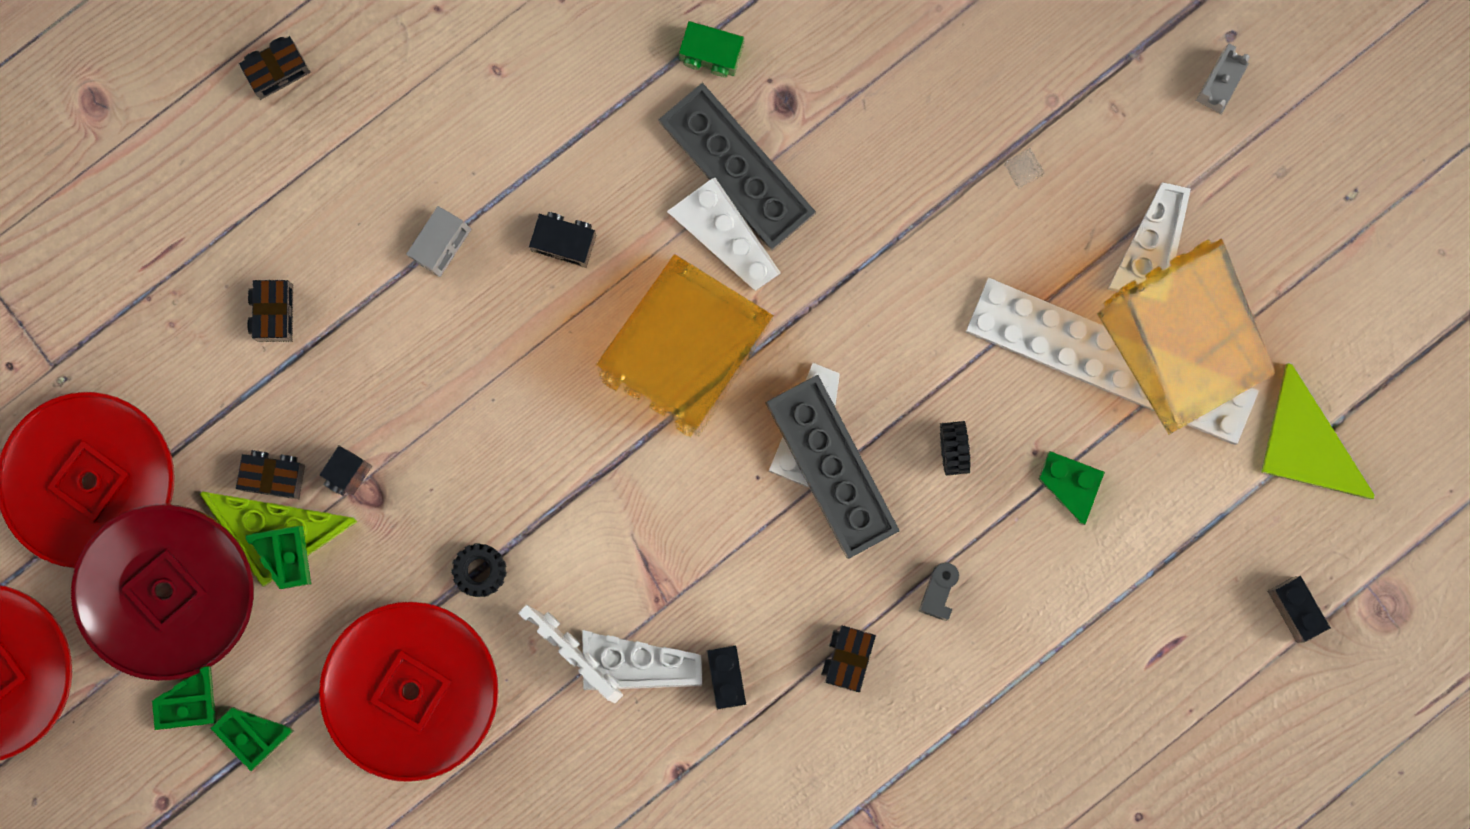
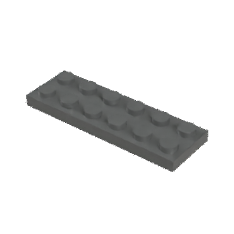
M703 82L659 119V123L708 179H717L743 219L771 251L816 214L811 205Z
M815 375L765 402L847 559L900 531L819 375Z

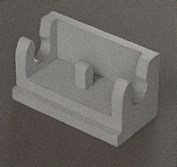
M1230 43L1222 51L1196 101L1220 114L1224 111L1249 65L1247 62L1250 59L1248 54L1241 56L1235 53L1236 47Z
M437 206L406 255L441 277L468 236L471 228L460 218Z

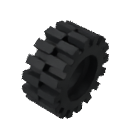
M965 421L940 423V445L945 475L969 474L971 459Z
M479 543L471 546L468 545L464 547L465 549L457 553L458 556L453 560V569H451L454 577L453 581L459 589L467 595L474 597H486L497 592L498 588L503 585L507 574L505 568L507 566L502 558L503 556L493 547ZM484 559L490 565V575L485 581L475 582L469 577L468 567L472 561Z

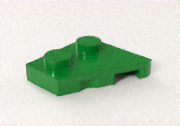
M1049 451L1040 473L1039 481L1056 496V499L1074 515L1080 524L1086 525L1105 472Z
M303 526L245 535L246 541L255 548L261 557L259 560L271 572L272 579L279 589L311 585Z
M210 666L200 669V673L183 680L168 692L152 700L154 730L216 723Z
M232 707L210 728L250 771L256 769L294 732L291 727Z

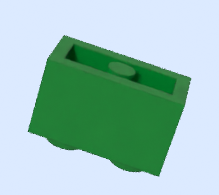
M688 21L679 51V61H683V65L691 69L699 70L700 67L710 69L712 74L719 77L735 76L744 46V37Z

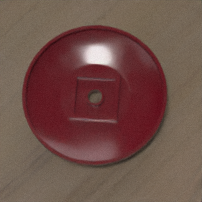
M154 504L134 508L116 516L103 525L82 550L75 565L71 583V604L75 622L90 648L113 668L133 677L155 681H169L190 677L200 673V669L203 667H212L223 659L243 635L250 619L254 600V582L251 567L244 550L232 533L221 523L203 512L173 504ZM166 582L171 585L173 592L169 597L163 598L157 595L155 587L159 583Z

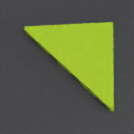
M1287 363L1283 373L1261 473L1362 498L1374 499L1375 494L1292 364Z
M204 491L200 493V496L217 521L231 532L239 542L247 556L252 572L263 587L273 581L272 574L263 566L259 560L261 557L252 544H248L245 535L303 526L308 557L358 522L353 517Z

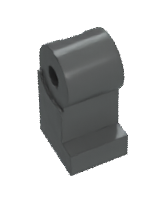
M945 562L934 568L919 612L944 621L949 620L952 608L946 607L945 604L951 587L959 580V572L955 565Z

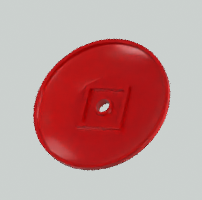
M78 392L51 399L32 410L18 423L2 449L0 455V510L2 516L15 538L31 553L50 563L75 568L87 542L111 519L134 508L154 504H171L175 474L169 446L162 432L149 416L136 406L118 397L97 392ZM93 473L96 477V485L92 489L87 490L82 485V479L86 474Z
M0 585L1 761L28 750L45 737L63 712L72 683L70 648L66 636L55 617L46 607L30 595Z
M421 602L388 604L367 612L351 623L331 647L322 669L319 687L322 717L329 735L340 751L352 763L372 775L403 782L431 779L453 770L466 761L486 738L496 714L499 695L498 676L493 657L476 630L451 611ZM410 682L415 683L419 688V694L413 700L407 699L403 694L404 686Z

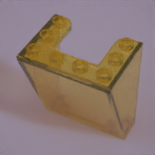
M1222 238L1214 243H1211L1208 239L1194 247V250L1189 253H1182L1169 261L1171 266L1165 270H1162L1160 266L1144 275L1147 280L1140 284H1137L1136 280L1120 288V291L1113 294L1111 298L1104 301L1103 305L1105 308L1097 313L1168 435L1275 375L1274 368Z
M674 254L596 363L599 371L598 375L601 377L602 383L614 391H617L620 387L624 389L625 393L638 401L642 396L651 402L649 408L658 414L665 416L667 412L672 415L676 429L691 438L695 434L700 437L772 323L774 315Z

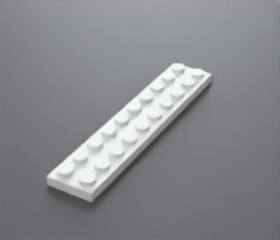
M988 278L966 330V333L1233 445L1238 444L1259 392L1257 389L991 278Z

